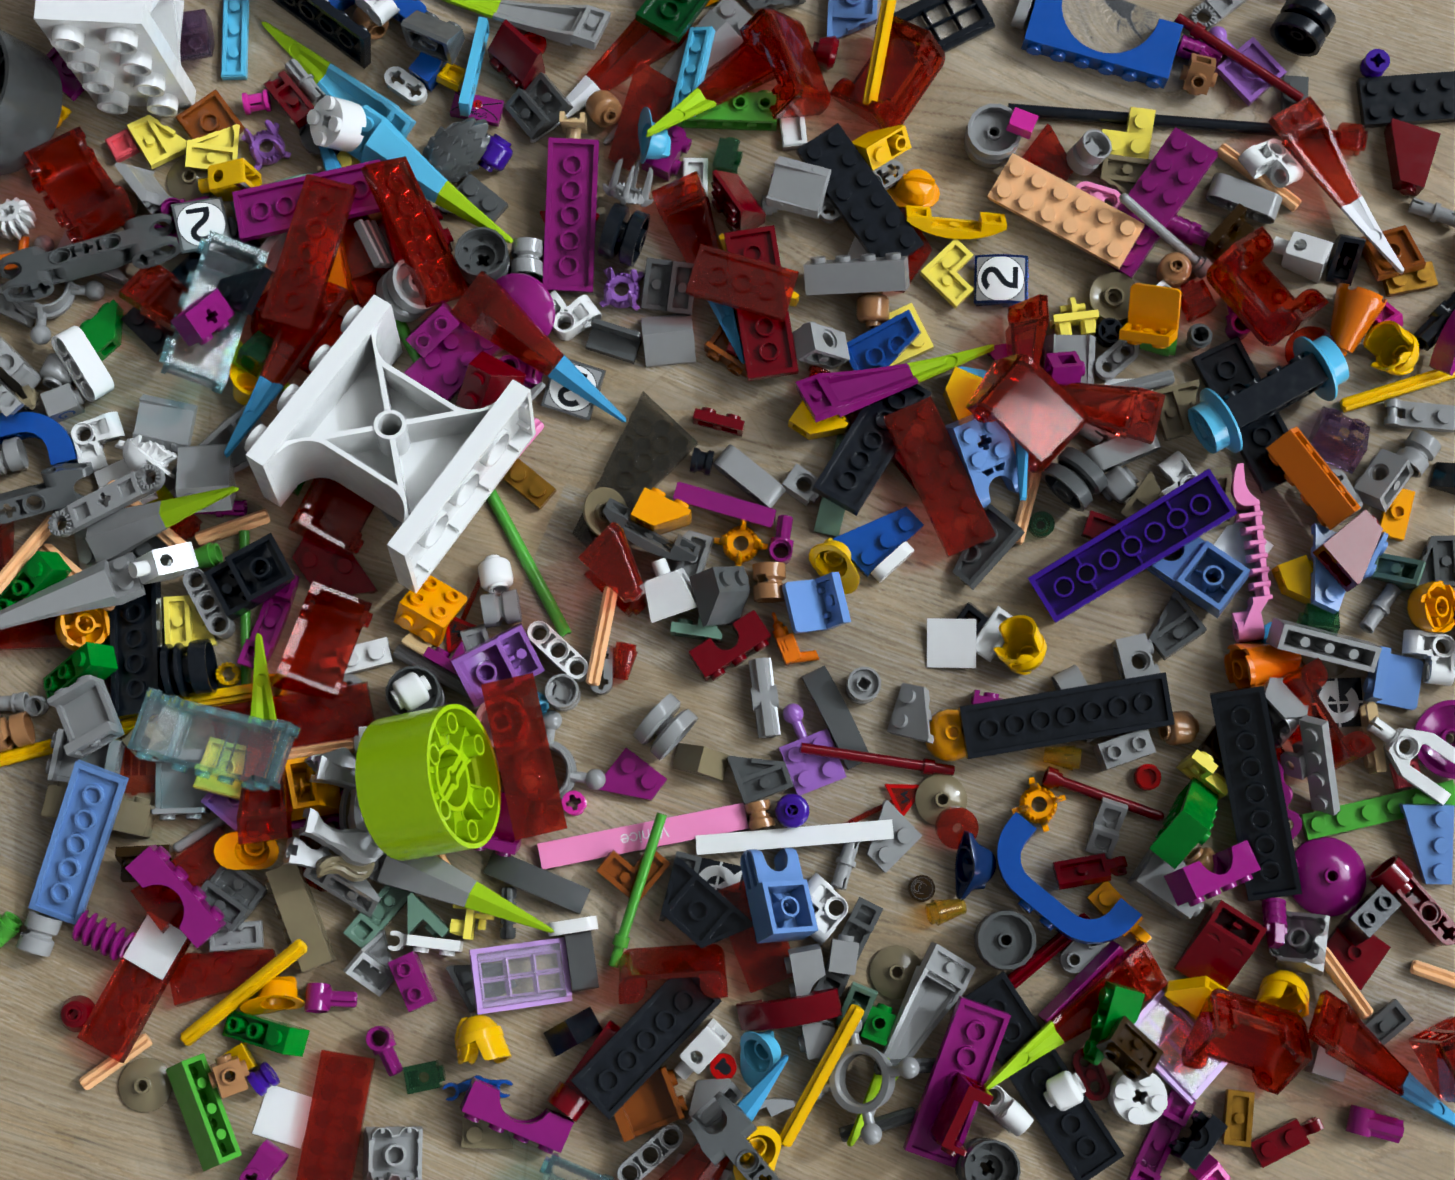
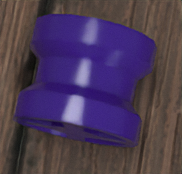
M1381 49L1369 51L1360 64L1361 74L1364 77L1382 76L1390 64L1388 53Z
M265 1061L260 1064L257 1071L249 1072L250 1075L247 1076L249 1083L260 1096L265 1095L267 1089L271 1086H277L280 1083L276 1072Z

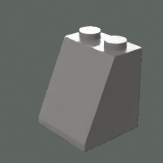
M228 444L178 447L176 497L232 486L236 487L232 453L227 458L224 455ZM237 492L196 513L232 510Z
M1150 849L1127 881V884L1179 920L1190 919L1192 916L1196 917L1204 907L1202 902L1190 907L1188 902L1177 906L1164 876L1186 867V864L1182 861L1174 869Z

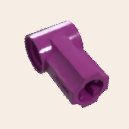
M1351 1104L1345 1131L1369 1138L1373 1136L1399 1143L1404 1133V1121L1387 1115L1377 1114L1374 1110Z

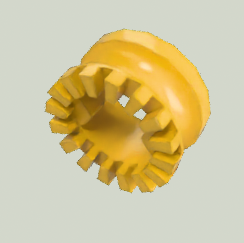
M231 662L222 663L216 670V678L225 686H235L241 680V670ZM232 668V672L235 673L233 680L226 681V677L223 676L225 669Z

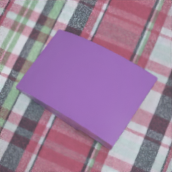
M521 623L451 660L474 707L521 685L522 682L545 671Z

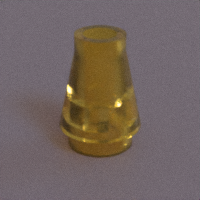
M1076 745L1045 747L1043 762L1071 771L1073 769H1080L1082 749L1076 748Z
M964 899L931 900V903L925 905L926 916L931 925L936 924L939 926L967 912Z

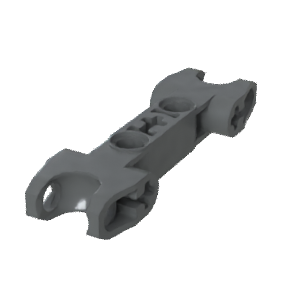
M163 213L142 215L127 220L123 226L124 231L91 238L59 247L49 252H46L42 247L32 246L3 257L0 260L1 277L11 279L1 287L6 301L22 302L41 299L51 295L54 291V285L87 277L129 263H133L135 267L140 269L150 268L176 257L181 252L177 237L167 236L175 229L171 215ZM163 221L168 223L163 228H154L155 224H157L158 222ZM165 245L174 246V248L169 251H163L160 249V247H163ZM8 264H15L18 266V268L13 270L4 269V267ZM23 287V290L18 294L9 292L13 288Z
M63 463L51 466L41 471L44 483L1 493L0 525L52 510L55 513V511H59L86 496L78 494L74 490V485L81 478L94 473L92 463ZM31 496H38L41 498V501L36 505H32L27 502V499ZM4 504H9L12 510L7 511ZM66 518L60 519L59 522L66 521Z
M721 1092L714 1096L722 1108V1118L717 1124L711 1127L703 1126L692 1116L685 1121L695 1135L701 1150L714 1165L727 1156L747 1180H761L758 1177L762 1174L768 1180H781L747 1140L757 1130L756 1126L738 1105ZM751 1153L747 1161H740V1157L743 1154Z

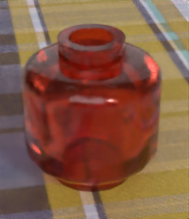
M1341 122L1337 130L1332 129L1329 145H1334V152L1338 155L1358 156L1361 151L1366 149L1368 131H1365L1362 124Z

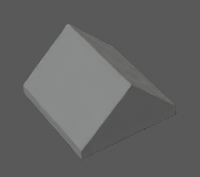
M690 314L641 318L646 368L696 362L693 324Z

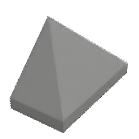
M730 1078L697 1080L689 1116L695 1118L701 1125L709 1126L722 1115V1108L714 1097L718 1092H721L733 1103H736L744 1094Z

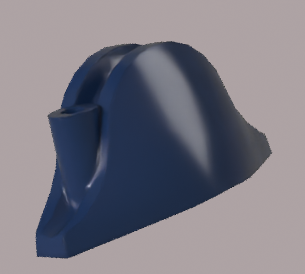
M965 830L957 850L955 863L956 897L960 900L965 899L973 890L985 889L986 883L993 877L996 870L994 854L989 849L978 844L973 834Z

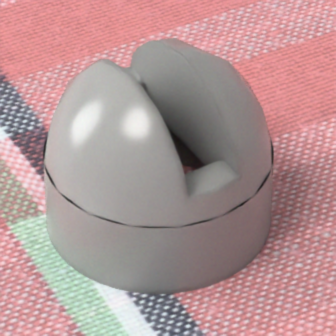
M30 696L25 702L26 712L30 716L44 715L49 709L47 699L42 696Z

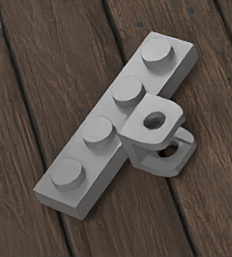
M1304 715L1299 720L1302 741H1297L1292 745L1294 753L1286 751L1280 755L1281 766L1284 773L1288 776L1301 780L1307 777L1313 810L1335 816L1340 811L1329 724L1327 720ZM1288 761H1290L1291 763H1293L1294 768H1292V767L1288 764Z

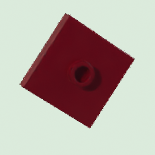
M1337 927L1327 940V947L1359 990H1362L1391 948L1374 934L1355 947Z

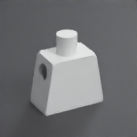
M1294 232L1290 241L1276 236L1270 250L1283 255L1281 263L1283 268L1318 283L1328 263L1334 243L1300 232Z
M186 542L149 551L135 559V562L130 563L128 570L132 578L139 577L142 584L175 579L197 568L199 565L192 543Z
M666 558L651 562L656 577L644 581L651 622L653 623L696 608L697 604L691 582L685 570L679 568L670 571Z
M713 1018L679 1055L682 1061L674 1068L675 1072L684 1080L693 1072L699 1075L728 1044L732 1035ZM695 1051H699L703 1057L697 1056Z

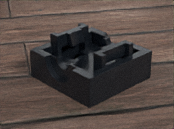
M1194 1110L1191 1114L1193 1122L1189 1127L1191 1135L1188 1138L1182 1137L1180 1141L1176 1139L1171 1141L1168 1147L1172 1149L1170 1155L1184 1166L1196 1171L1228 1126L1211 1113Z

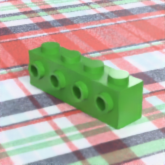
M717 88L702 91L705 99L716 102V106L696 115V117H691L677 124L681 128L776 131L778 93H773L769 90L748 92L743 89L727 92Z
M204 1053L181 1061L166 1069L203 1172L241 1156L240 1148L218 1089H212L207 1074L211 1071Z

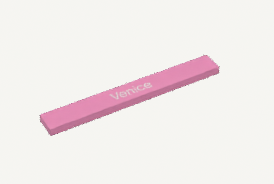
M744 803L666 818L657 847L696 840V835L731 833L749 829ZM654 821L538 843L541 868L546 870L606 858L613 849L620 855L645 850Z

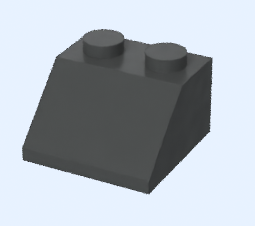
M416 10L405 18L400 25L408 47L451 65L454 64L465 41L463 29L457 23L442 21L431 12L423 13Z
M744 566L711 567L689 577L703 627L732 625V623L740 619L751 591Z

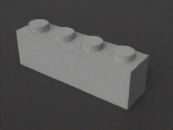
M900 252L886 253L885 257H876L873 253L862 254L860 258L851 259L850 255L835 256V260H826L825 256L811 257L810 261L803 265L806 295L906 291L910 286L908 256H901Z
M1273 617L1266 643L1280 650L1372 673L1375 672L1382 650L1381 647L1369 641Z

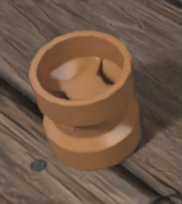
M770 799L744 805L746 813L751 815L748 823L750 831L775 826L774 817L768 813L771 808Z

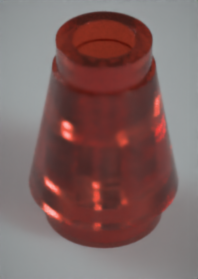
M616 641V647H613V678L628 680L638 654L636 644Z

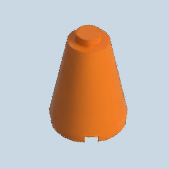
M1339 283L1336 288L1329 338L1346 357L1347 353L1353 354L1385 307L1387 299H1383V296L1368 289L1357 286L1356 289L1350 290L1348 289L1349 284Z
M1253 643L1231 644L1227 648L1230 649L1229 654H1225L1224 657L1227 678L1230 683L1235 682L1238 689L1263 685L1270 677L1281 678L1297 670L1302 661L1300 654L1280 650L1270 644Z

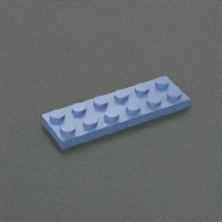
M82 760L75 762L28 908L73 925L76 924L80 916L86 911L129 780L128 777Z

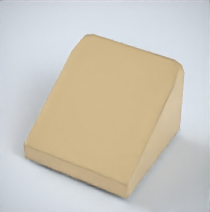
M411 632L401 641L405 647L421 656L424 655L428 647L432 649L434 645L425 642Z

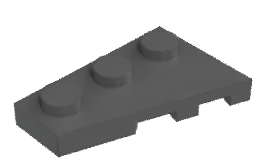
M991 504L983 508L984 513L980 521H977L973 528L974 534L969 544L965 545L953 570V573L972 590L975 589L1025 533L1022 528Z

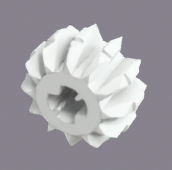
M16 197L12 201L7 198L4 204H0V236L2 238H7L9 241L15 238L21 240L22 235H29V229L35 228L34 222L37 218L28 202Z

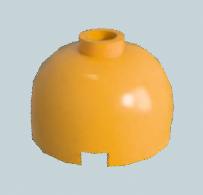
M1431 581L1416 587L1411 592L1407 603V611L1411 622L1418 629L1425 632L1445 633L1450 631L1455 625V619H1453L1455 591L1453 587L1443 584V581Z
M103 608L60 615L55 620V632L58 640L65 647L76 651L86 642L102 644L110 633V619Z
M945 709L937 712L932 716V721H929L930 734L934 736L933 744L926 742L927 749L934 757L942 761H956L964 758L966 752L959 711Z

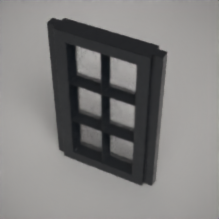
M919 0L895 12L892 21L894 28L917 66L996 26L982 0Z

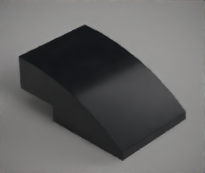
M272 533L225 557L226 561L204 572L226 616L232 621L257 607L295 579Z

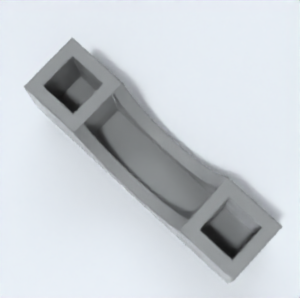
M819 943L788 949L789 957H785L784 962L786 973H792L793 983L789 984L791 997L809 995L813 985L826 975ZM823 1020L801 1025L803 1035L798 1036L800 1052H806L808 1060L822 1057L836 1032L833 1021Z

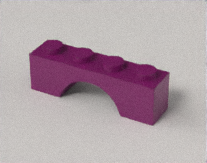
M1243 841L1213 854V873L1207 870L1200 861H1197L1165 875L1164 878L1177 906L1188 902L1190 907L1205 901L1203 895H1205L1206 899L1221 894V890L1225 892L1252 880L1251 874L1261 870L1248 841Z
M156 844L151 845L127 865L125 869L142 888L150 885H164L173 889L180 896L184 906V916L179 929L198 948L226 925V922L223 920L225 916L215 905L211 907L205 900L207 896L197 885L195 887L192 886L187 880L189 878L188 874L179 865L177 867L174 866L169 860L171 855L161 845L157 847Z
M475 1077L472 1078L460 1105L461 1111L464 1112L463 1117L476 1123L480 1119L489 1123L488 1127L499 1133H503L504 1130L514 1133V1139L528 1144L529 1140L539 1144L537 1148L549 1154H553L554 1150L561 1153L574 1124L571 1118L548 1108L532 1119H515L502 1109L498 1087Z

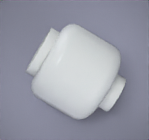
M489 555L478 566L479 580L483 590L499 595L502 591L509 590V587L513 584L514 578L511 564L506 558L499 555Z
M409 672L393 682V690L390 693L400 710L405 708L407 711H413L429 701L428 690L432 688L424 675L419 677L416 673Z
M1062 1071L1046 1081L1047 1091L1043 1094L1050 1107L1056 1106L1060 1111H1066L1083 1101V1093L1086 1092V1089L1077 1073L1072 1074L1069 1071Z

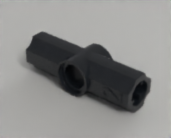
M1455 292L1447 301L1444 300L1428 316L1429 319L1413 334L1418 340L1420 349L1428 351L1437 343L1442 329L1455 309Z

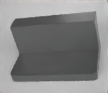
M592 318V329L586 343V349L634 364L642 342L641 333Z

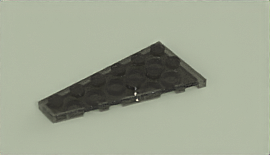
M643 391L594 489L600 487L614 489L623 497L627 507L633 510L645 487L650 490L652 487L656 488L698 445V442ZM582 513L572 534L592 552L605 538L596 535L590 530Z

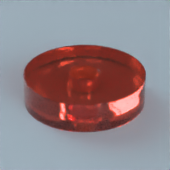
M951 806L943 810L937 817L935 831L937 837L945 846L958 849L964 830L971 832L976 839L979 830L978 821L968 809L961 806ZM957 823L961 824V829L954 832L953 826Z

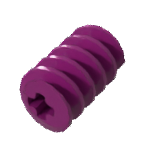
M87 909L74 926L72 932L73 940H81L84 946L91 945L93 951L100 950L101 955H109L113 961L122 958L135 937V932H131L125 937V927L116 932L117 923L113 922L109 927H106L108 918L104 917L98 923V913H94L89 918V910Z

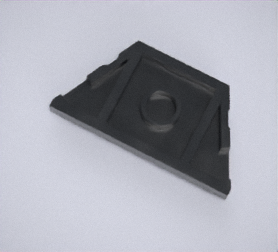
M678 856L675 858L661 911L668 920L700 948L753 927V922L683 860Z

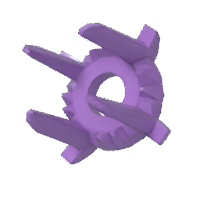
M270 120L265 121L267 130H261V132H257L253 136L247 128H244V134L241 138L249 144L250 155L255 160L254 168L258 171L263 165H272L281 160V158L289 159L291 153L285 151V142L278 134L280 124L274 122L273 125ZM271 141L273 149L267 153L260 151L262 142Z
M611 266L603 270L608 280L604 286V300L599 303L601 307L612 305L616 308L631 306L635 311L640 309L636 301L640 295L639 282L644 277V274L642 272L637 273L636 269H632L631 274L622 272L614 274ZM620 283L626 284L629 287L628 293L624 296L617 295L614 291L616 285Z

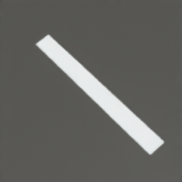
M892 819L805 826L791 829L781 828L696 835L695 838L697 855L740 852L749 849L764 850L894 839Z

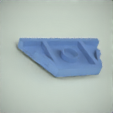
M828 0L826 37L836 36L839 39L876 24L878 0Z

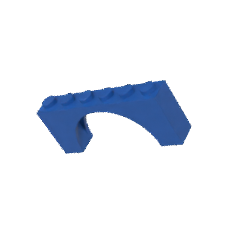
M1035 0L1021 49L1026 50L1031 55L1050 57L1056 62L1065 61L1073 63L1078 68H1091L1098 70L1103 75L1112 74L1122 77L1123 80L1128 82L1137 81L1145 83L1150 88L1164 89L1169 79L1183 25L1159 18L1153 33L1141 45L1121 53H1103L1085 46L1073 36L1063 17L1062 0Z

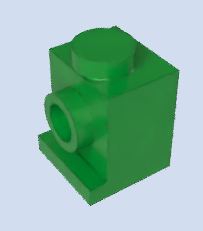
M879 1002L877 1007L872 1006L859 1036L886 1046L897 1017L891 1014L893 1008ZM878 1018H882L885 1022L884 1026L880 1029L875 1026V1020Z

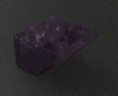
M199 9L183 12L180 41L181 62L213 57L215 46L213 27L206 10Z
M1323 406L1308 441L1326 463L1353 474L1367 451L1370 427L1360 419H1351L1343 415L1338 409H1329Z

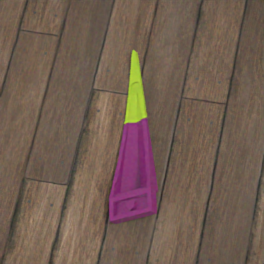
M994 344L893 366L819 373L795 382L796 389L815 422L835 415L842 417L955 368V366L957 367L994 350Z

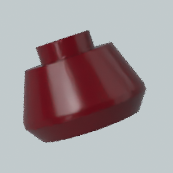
M836 36L820 38L819 42L814 41L811 56L815 57V63L826 70L833 68L839 40Z
M82 995L73 996L66 1000L60 1010V1019L63 1026L72 1032L88 1030L94 1024L97 1017V1009L94 1002Z

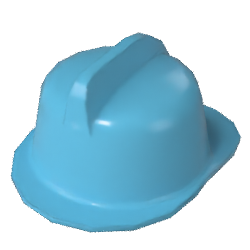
M648 107L642 109L638 122L641 164L646 159L657 160L667 158L670 155L671 139L667 129L646 137L648 129L655 124L652 121L651 112Z
M772 1030L759 1033L747 1031L741 1036L740 1069L744 1081L750 1088H753L781 1057V1048L774 1038Z

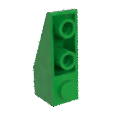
M36 551L1 593L0 610L64 580L72 570L58 552Z
M90 642L83 644L43 678V687L47 699L53 696L55 691L76 683V680L81 676L92 675L103 680L108 678L118 669L114 646Z
M1105 981L1104 987L1099 992L1097 1013L1093 1015L1091 1020L1092 1030L1090 1037L1084 1045L1085 1060L1097 1066L1105 1058L1096 1045L1099 1041L1107 1038L1118 1018L1126 1016L1133 1024L1137 1022L1145 996L1144 993L1134 988Z
M234 1010L227 1016L222 1035L280 1054L303 1057L310 1030Z

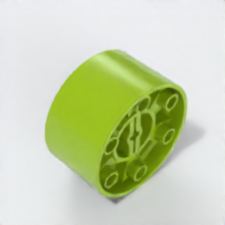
M448 704L379 718L366 728L359 742L356 755V792L365 825L377 846L386 855L398 861H406L480 848L491 839L500 814L501 784L494 749L486 730L479 719L468 708L459 704Z

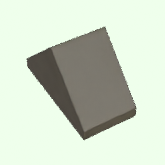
M679 743L673 769L723 781L729 755L704 746Z

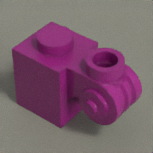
M673 126L668 130V135L671 139L669 157L657 160L646 159L641 164L642 170L648 172L649 167H651L653 175L666 181L670 180L672 174L676 175L681 166L679 158L682 152L688 153L692 144V140L686 137V132L679 126Z

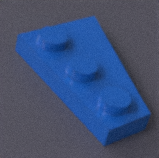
M907 310L847 342L850 356L849 362L853 370L890 366L921 334L911 311Z
M906 506L837 536L833 540L840 541L849 548L851 561L868 577L895 549L923 528L924 524Z

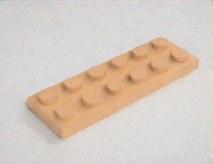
M1014 153L1010 156L987 196V199L1118 270L1145 227V224Z

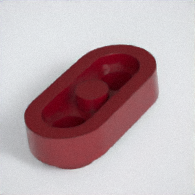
M1084 1047L1079 1048L1072 1055L1071 1063L1073 1069L1086 1089L1085 1096L1093 1101H1101L1110 1092V1084L1102 1063L1100 1062L1096 1066L1089 1062L1087 1066H1082L1080 1059L1084 1056ZM1096 1081L1099 1084V1089L1093 1092L1090 1086L1092 1082Z

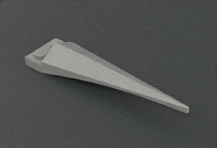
M721 0L712 10L708 11L696 26H713L716 31L706 73L747 47L763 31V26L735 0ZM687 39L607 136L603 143L604 146L609 145L639 122L640 113L644 107H648L650 112H652L674 96Z
M130 552L109 562L105 559L0 610V630L50 617L123 605L146 595L140 578H132L129 574L128 566L130 563L135 562L136 556L133 552Z

